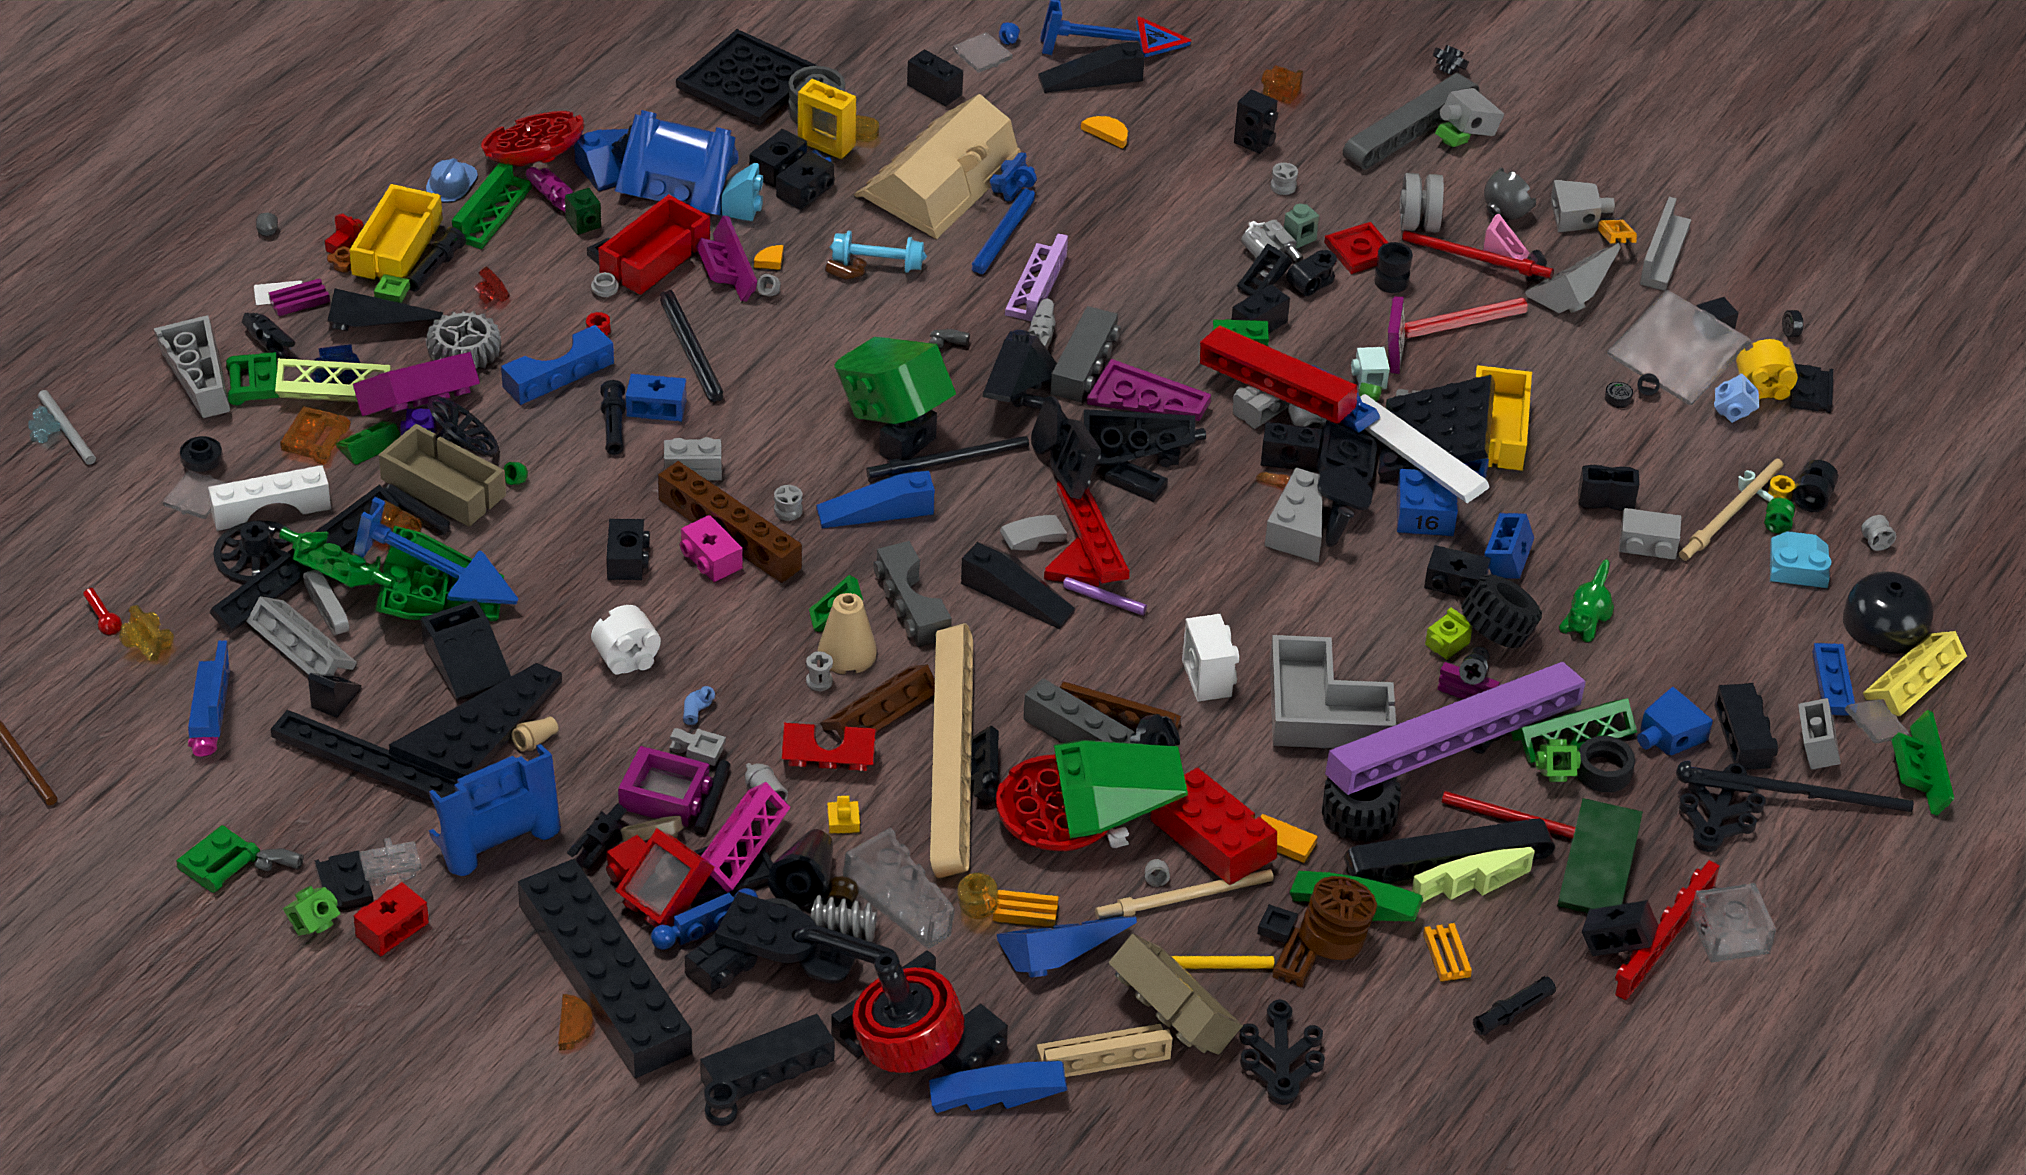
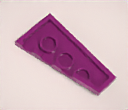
M1113 359L1109 361L1087 397L1088 405L1143 413L1195 415V420L1200 421L1211 403V394Z

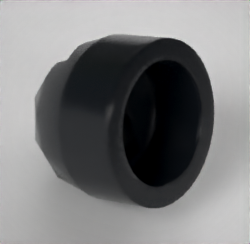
M1646 373L1639 378L1637 386L1642 394L1652 396L1658 392L1660 381L1654 374ZM1643 381L1656 384L1655 389L1642 386Z

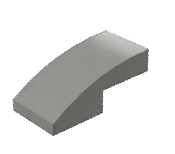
M1056 515L1029 517L1004 525L1000 529L1011 550H1036L1039 542H1064L1068 534Z

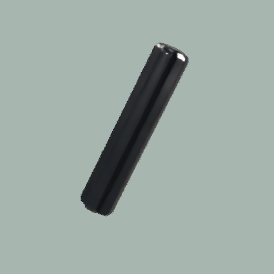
M388 484L387 487H384L399 504L398 508L440 536H444L446 532L450 531V521L395 485Z

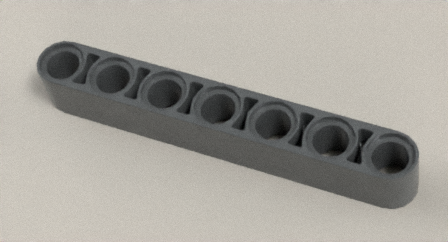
M1459 73L1453 74L1352 137L1343 148V156L1362 169L1370 168L1443 122L1444 120L1440 116V109L1452 91L1475 88L1479 92V86Z

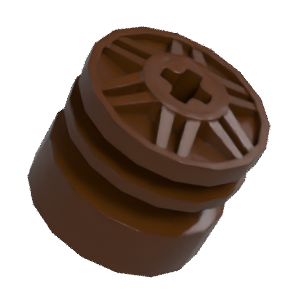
M1330 876L1321 879L1314 886L1308 908L1301 922L1299 933L1302 941L1310 950L1328 959L1347 960L1355 957L1362 950L1368 929L1376 912L1377 902L1374 895L1366 886L1347 877Z

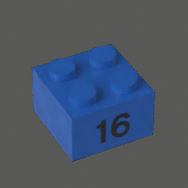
M1400 469L1396 493L1397 532L1454 536L1458 512L1457 496L1421 470Z

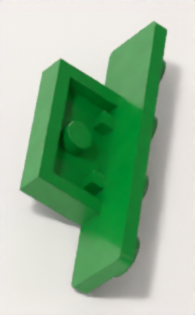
M1926 710L1911 725L1912 737L1898 732L1891 740L1902 784L1925 792L1930 812L1937 816L1954 800V794L1934 713Z

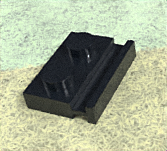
M1794 364L1798 379L1791 390L1790 408L1818 411V408L1826 409V413H1830L1832 408L1834 369L1829 368V371H1822L1821 367Z
M359 850L330 856L327 861L320 862L319 859L314 860L320 885L333 893L338 902L337 908L348 910L374 902L373 893Z

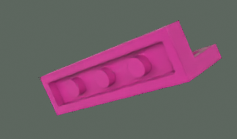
M767 782L747 791L701 856L715 866L710 875L727 893L735 888L791 808ZM767 800L778 809L774 816L767 815L765 805ZM752 821H760V836L752 835ZM738 841L745 842L746 857H738L736 846ZM723 862H731L732 876L730 879L719 869Z

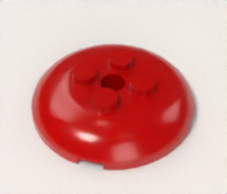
M570 111L545 112L515 120L516 125L506 130L501 126L489 133L483 139L481 148L487 158L497 163L524 166L536 162L547 163L553 161L555 156L568 150L579 140L584 131V120L581 115L574 117L573 112Z
M1055 755L1037 756L1017 764L1009 770V775L998 786L996 808L1003 825L1014 837L1030 846L1048 851L1076 850L1095 843L1109 831L1070 838Z

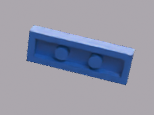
M1814 643L1812 653L1821 699L1828 698L1832 715L1854 716L1856 705L1844 645Z

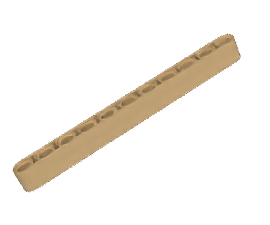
M966 623L936 632L930 861L937 878L967 872L970 865L973 637Z

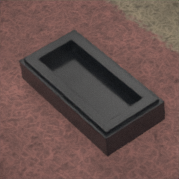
M1128 461L1112 465L1105 473L1104 480L1152 502L1158 498L1168 484V478Z

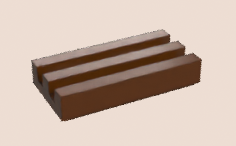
M1294 927L1274 967L1272 977L1279 979L1280 976L1284 977V981L1288 983L1294 980L1296 981V986L1303 987L1318 954L1310 950L1300 972H1296L1308 948L1302 941L1289 969L1284 968L1298 938L1301 937L1299 933L1300 928Z

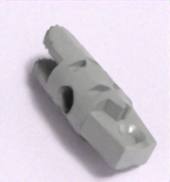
M1048 298L1039 302L1036 314L1032 317L1029 328L1030 335L1037 336L1046 349H1048L1056 324L1053 315L1054 304Z

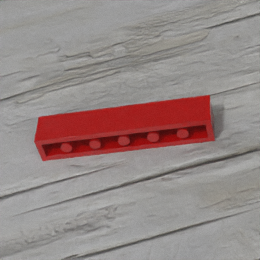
M1219 325L1200 341V364L1338 424L1356 408V384Z

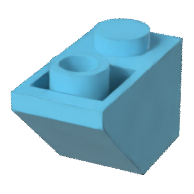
M758 163L751 164L728 179L722 193V216L753 221L756 212L761 211L763 196L759 195V191L762 188L763 175H759Z

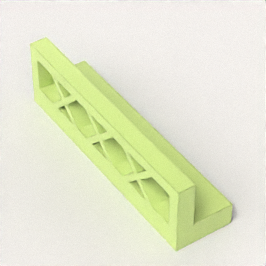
M278 358L275 392L280 398L358 402L353 384L365 380L373 371L384 373L391 371V365ZM285 366L297 367L302 372V375L295 381H283ZM302 367H307L309 369L307 371H304ZM317 368H324L331 375L322 383H315L309 377ZM330 369H338V370L333 373ZM345 370H353L358 376L350 385L342 384L337 378ZM305 378H307V379L309 380V382H302V381H303ZM335 380L338 384H331L330 382Z

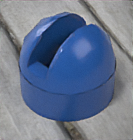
M1003 23L999 30L1000 41L1005 45L1015 43L1019 37V27L1013 23Z

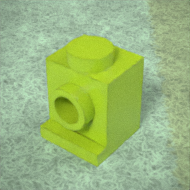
M1451 607L1447 610L1445 616L1427 629L1425 645L1448 660L1470 643L1473 626L1465 616Z

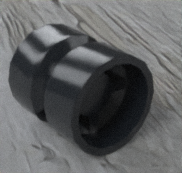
M1389 242L1379 248L1374 281L1380 290L1388 293H1399L1407 289L1413 258L1412 250L1408 246L1398 242Z
M1823 460L1807 462L1792 495L1797 506L1808 512L1824 510L1838 482L1839 475L1836 468Z

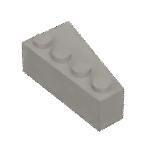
M206 315L154 328L162 355L202 418L230 412L217 343L209 316Z

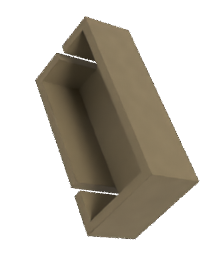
M418 424L413 425L379 454L381 480L395 485L405 493L468 527L486 513V508L491 509L506 496L505 470L441 436L436 439L435 433Z
M1132 933L1109 961V964L1117 971L1114 976L1125 986H1133L1137 990L1136 998L1148 1007L1152 1005L1158 1011L1155 1016L1166 1026L1171 1027L1173 1025L1179 1031L1176 1034L1177 1038L1188 1047L1194 1045L1203 1053H1206L1208 1050L1219 1055L1243 1027L1175 959L1155 943Z

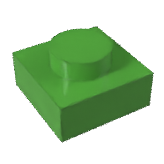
M1450 122L1440 124L1435 132L1436 135L1442 138L1445 144L1452 147L1468 143L1471 136L1469 133L1459 131Z
M384 274L374 290V297L402 303L410 289L409 279Z

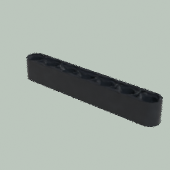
M1529 819L1357 845L1345 852L1344 861L1350 876L1382 883H1391L1414 879V876L1444 863L1496 850L1531 847L1534 850L1533 861L1541 860L1554 852L1555 844L1544 820Z

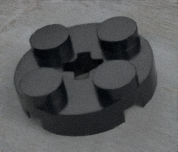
M1160 714L1147 715L1141 719L1136 732L1131 735L1130 743L1176 746L1180 745V737L1175 724L1169 717H1161Z

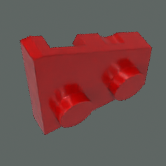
M1079 536L1045 568V580L1064 582L1065 578L1069 577L1099 587L1100 580Z

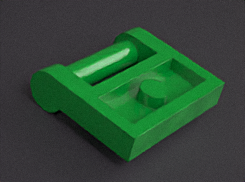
M276 352L231 356L226 360V369L230 374V390L228 391V401L230 404L241 405L246 400L279 398V395L275 392L277 377ZM243 369H249L250 386L241 387V371Z
M221 825L176 860L177 868L210 892L215 893L223 887L222 883L243 866L249 862H255L258 858L256 855L260 852V849L255 843L246 842Z

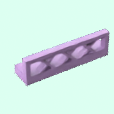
M1057 234L1052 246L1036 243L1005 309L1006 316L1032 321L1039 302L1048 298L1067 257V235ZM1039 254L1048 255L1044 261L1039 258ZM1040 270L1038 277H1034L1031 274L1032 272ZM1032 287V290L1029 294H1026L1023 290ZM1023 303L1027 304L1026 310L1014 308Z

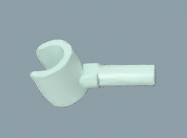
M1746 470L1744 478L1739 476L1738 487L1741 492L1755 479L1754 472ZM1762 488L1756 493L1768 502L1774 499L1772 495Z

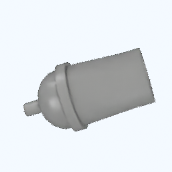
M751 763L746 764L745 784L749 790L767 782L786 801L788 791L776 778L770 766L759 763L753 765ZM769 800L765 802L769 808H776Z

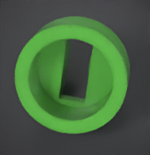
M1368 383L1360 384L1359 396L1366 394L1376 402L1379 400L1382 387Z

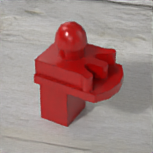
M343 213L337 214L335 216L336 232L325 240L326 251L334 254L339 247L345 246L350 248L364 227L363 221L361 219L353 220L351 216L348 217Z

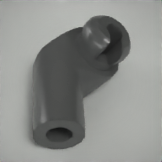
M938 329L931 332L929 343L937 344L939 349L943 348L944 341L967 347L970 334L954 329Z
M283 848L261 850L256 855L258 858L255 862V867L264 871H270L272 863L275 862L298 870L303 864L304 856Z

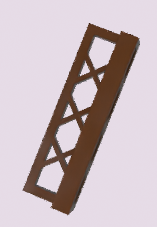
M928 664L909 666L820 722L824 731L836 730L842 742L844 740L845 727L873 728L877 732L933 696L935 693V678Z
M1064 681L1060 686L1064 691L1136 732L1141 719L1147 715L1160 714L1161 717L1167 716L1173 721L1177 730L1181 725V716L1173 712Z

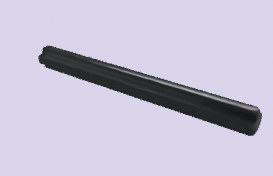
M672 290L662 291L660 293V301L711 402L721 401L723 399V389Z

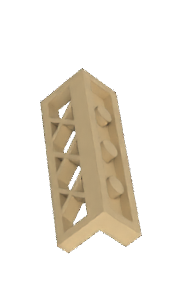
M1161 1024L1037 1044L1036 1052L1040 1062L1062 1061L1065 1076L1069 1077L1168 1060L1171 1058L1172 1036L1169 1029L1163 1030Z

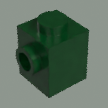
M590 188L565 195L566 221L577 235L601 228V203Z

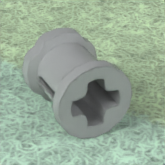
M813 652L806 660V666L809 669L806 684L814 691H824L829 689L833 682V677L830 673V669L833 667V659L825 652ZM817 660H820V667H817ZM819 675L822 676L821 683H819Z

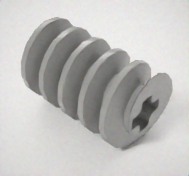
M818 895L812 907L811 918L817 926L837 932L840 929V933L850 935L853 932V937L859 939L865 933L866 941L872 942L877 923V910L872 912L870 902H867L864 910H860L859 902L856 900L851 909L847 908L846 899H842L839 906L835 907L833 897H830L827 904L823 905L821 895Z

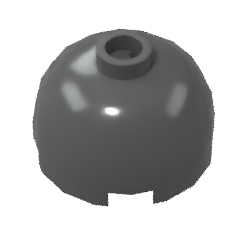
M1502 167L1489 178L1484 188V198L1487 203L1486 208L1492 216L1500 214L1503 219L1507 220L1520 219L1536 206V198L1531 199L1527 193L1530 187L1520 176L1513 171L1507 174Z

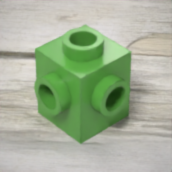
M1549 739V745H1540V751L1536 752V769L1540 770V775L1549 776V782H1567V776H1577V769H1580L1581 765L1580 752L1577 751L1576 745L1567 744V739ZM1554 754L1560 757V762L1557 765H1553Z
M308 886L295 894L297 900L283 908L298 936L311 934L314 931L317 934L325 931L333 925L332 919L341 914L336 907L338 906L337 899L326 887L313 889L312 886Z

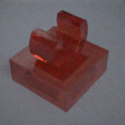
M487 266L478 272L483 281L476 284L474 290L485 304L491 302L494 296L502 303L510 297L503 282Z

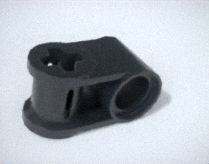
M1328 250L1317 251L1310 257L1292 265L1286 274V280L1304 296H1311L1316 291L1334 282L1335 273L1333 267L1336 265L1337 257Z

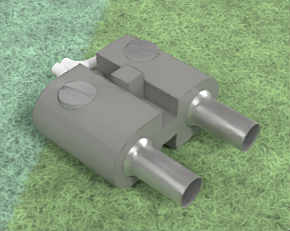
M1274 219L1266 223L1249 222L1248 225L1250 227L1242 236L1241 242L1255 258L1259 256L1268 243L1283 253L1289 254L1296 263L1303 260V256L1295 248L1296 240L1277 220ZM1272 259L1270 263L1275 265L1277 261Z

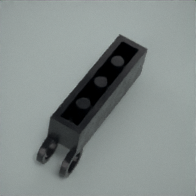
M816 1013L701 1058V1081L706 1087L704 1090L706 1119L714 1125H728L737 1117L736 1101L741 1097L766 1090L774 1084L787 1079H794L802 1073L824 1067L834 1061L835 1040L819 1015ZM731 1107L732 1109L731 1114L723 1118L715 1117L710 1112L711 1108L727 1109Z

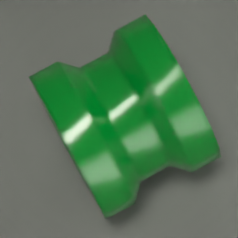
M1775 498L1768 502L1767 514L1764 520L1765 527L1777 534H1782L1792 529L1795 514L1794 504L1785 498Z

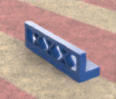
M218 641L215 661H199L188 725L189 738L220 737L230 674L227 641Z

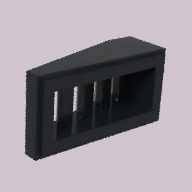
M1267 243L1238 283L1237 288L1252 296L1271 284L1274 285L1293 262L1287 254ZM1272 259L1277 261L1275 265L1270 263ZM1265 267H1267V268H1269L1271 271H1270L1269 273H1267V272H1265L1263 269H1264ZM1258 274L1265 278L1263 282L1256 278ZM1253 282L1259 287L1255 290L1248 285Z

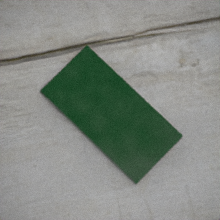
M1582 798L1557 906L1588 913L1590 909L1622 904L1643 811Z

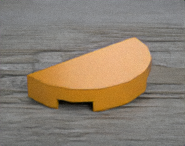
M1095 116L1081 122V130L1122 149L1126 146L1128 130L1119 120L1108 116Z

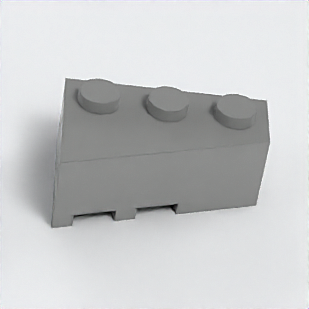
M1295 468L1267 521L1266 547L1319 562L1322 539V494L1317 488L1319 474Z

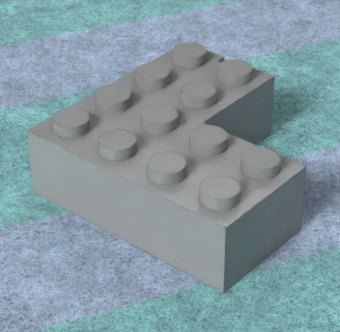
M1272 635L1270 685L1273 746L1336 748L1396 725L1393 682L1334 680L1332 637Z

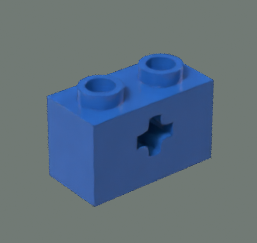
M631 374L626 392V417L682 422L687 400L686 378Z
M1499 513L1485 551V557L1491 558L1489 567L1491 574L1503 578L1520 579L1534 541V535L1527 514Z

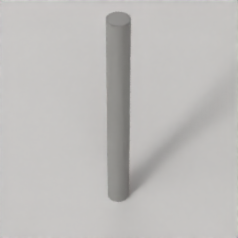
M47 390L40 391L38 398L87 465L93 464L96 461V457L49 392Z

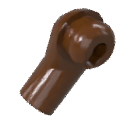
M854 258L852 265L845 266L830 259L826 265L825 272L844 280L856 278L866 272L865 267L867 263L864 259Z

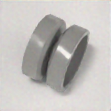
M1419 173L1404 174L1399 205L1401 231H1415L1419 225L1420 215H1422V228L1425 232L1438 233L1440 231L1444 192L1443 175L1429 174L1425 179L1424 189L1422 190V180Z

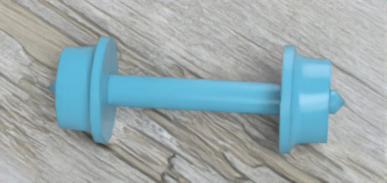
M848 230L845 234L836 233L834 242L829 246L833 251L832 259L836 262H842L845 266L849 265L851 254L905 260V273H909L910 270H921L923 260L927 258L924 252V242L914 241L912 237H908L906 249L852 244V231Z

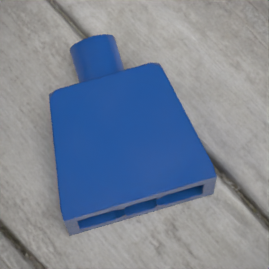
M1672 687L1645 710L1640 728L1641 733L1638 734L1637 740L1640 746L1646 750L1656 745L1665 754L1674 755L1708 741L1713 720L1677 689Z

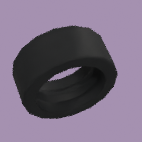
M1596 736L1586 740L1581 745L1579 750L1581 765L1580 769H1577V776L1584 785L1599 792H1616L1624 789L1630 783L1636 760L1634 752L1628 744L1618 738ZM1596 757L1610 758L1618 762L1622 769L1616 771L1600 770L1591 765L1589 760Z

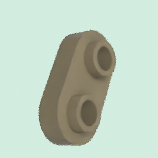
M669 816L626 826L621 829L623 842L638 835L647 843L656 828L676 838L678 837V832L683 830L681 816Z

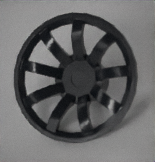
M433 396L429 399V410L443 427L436 436V439L441 436L462 448L467 446L483 455L492 456L497 453L499 446L495 437L472 413L459 404L441 396ZM447 405H448V406L450 407V409H451V415H450V412H449V410H448ZM458 411L466 416L459 425H457ZM437 414L443 416L444 420L442 421ZM471 421L478 426L465 431V428ZM484 434V435H486L487 437L476 436V435ZM474 443H475V444H478V445L480 446V448H478V447H476V446H474V445H472V444H474Z
M258 520L241 523L230 528L222 534L214 546V562L218 570L232 580L246 583L260 573V557H263L269 566L275 562L271 553L279 558L287 553L277 546L284 547L289 545L290 542L272 537L276 529L281 531L283 527L287 526L273 521ZM240 531L241 540H235L230 537ZM224 543L228 546L236 547L230 553H221ZM240 556L239 561L231 569L223 563V561H231ZM249 558H252V576L238 574L245 567Z

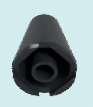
M818 829L808 831L772 864L768 877V886L775 898L786 899L796 904L801 910L812 909L818 895H821L822 902L824 901L829 892L833 841L826 832Z

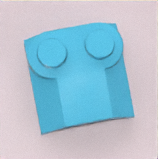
M1788 531L1771 538L1770 581L1828 588L1831 558L1829 557V547L1826 542L1817 535Z

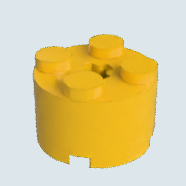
M1765 339L1752 343L1753 348L1748 351L1744 348L1736 359L1739 375L1743 374L1759 390V400L1761 398H1775L1777 400L1788 398L1790 390L1793 389L1798 379L1789 347H1785L1783 342L1779 340Z

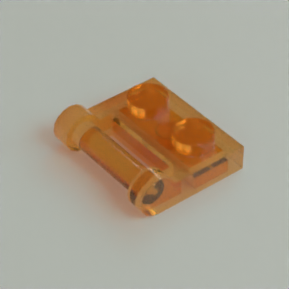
M303 406L280 442L281 451L313 458L315 462L322 465L327 464L331 458L332 449L341 435L348 431L351 422L345 416ZM327 426L332 427L321 446L315 445Z

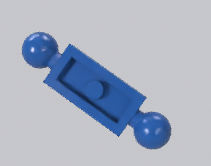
M743 888L738 891L758 897L757 893L749 888ZM727 893L674 916V926L659 925L653 929L651 933L652 944L660 950H667L675 944L676 940L680 945H683L717 930L734 898L730 893Z

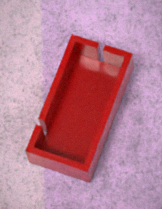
M668 194L599 247V272L611 273L618 282L622 280L623 286L642 295L691 256V251L697 252L696 246L701 238L710 240V216Z
M1198 767L1184 774L1188 792L1187 796L1151 811V821L1228 885L1234 884L1277 858V830L1261 817L1255 819V813Z

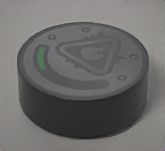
M1787 310L1783 315L1782 326L1787 337H1798L1803 331V317L1798 310Z
M1612 382L1607 385L1605 391L1607 403L1614 407H1625L1632 402L1633 389L1631 386L1623 382Z

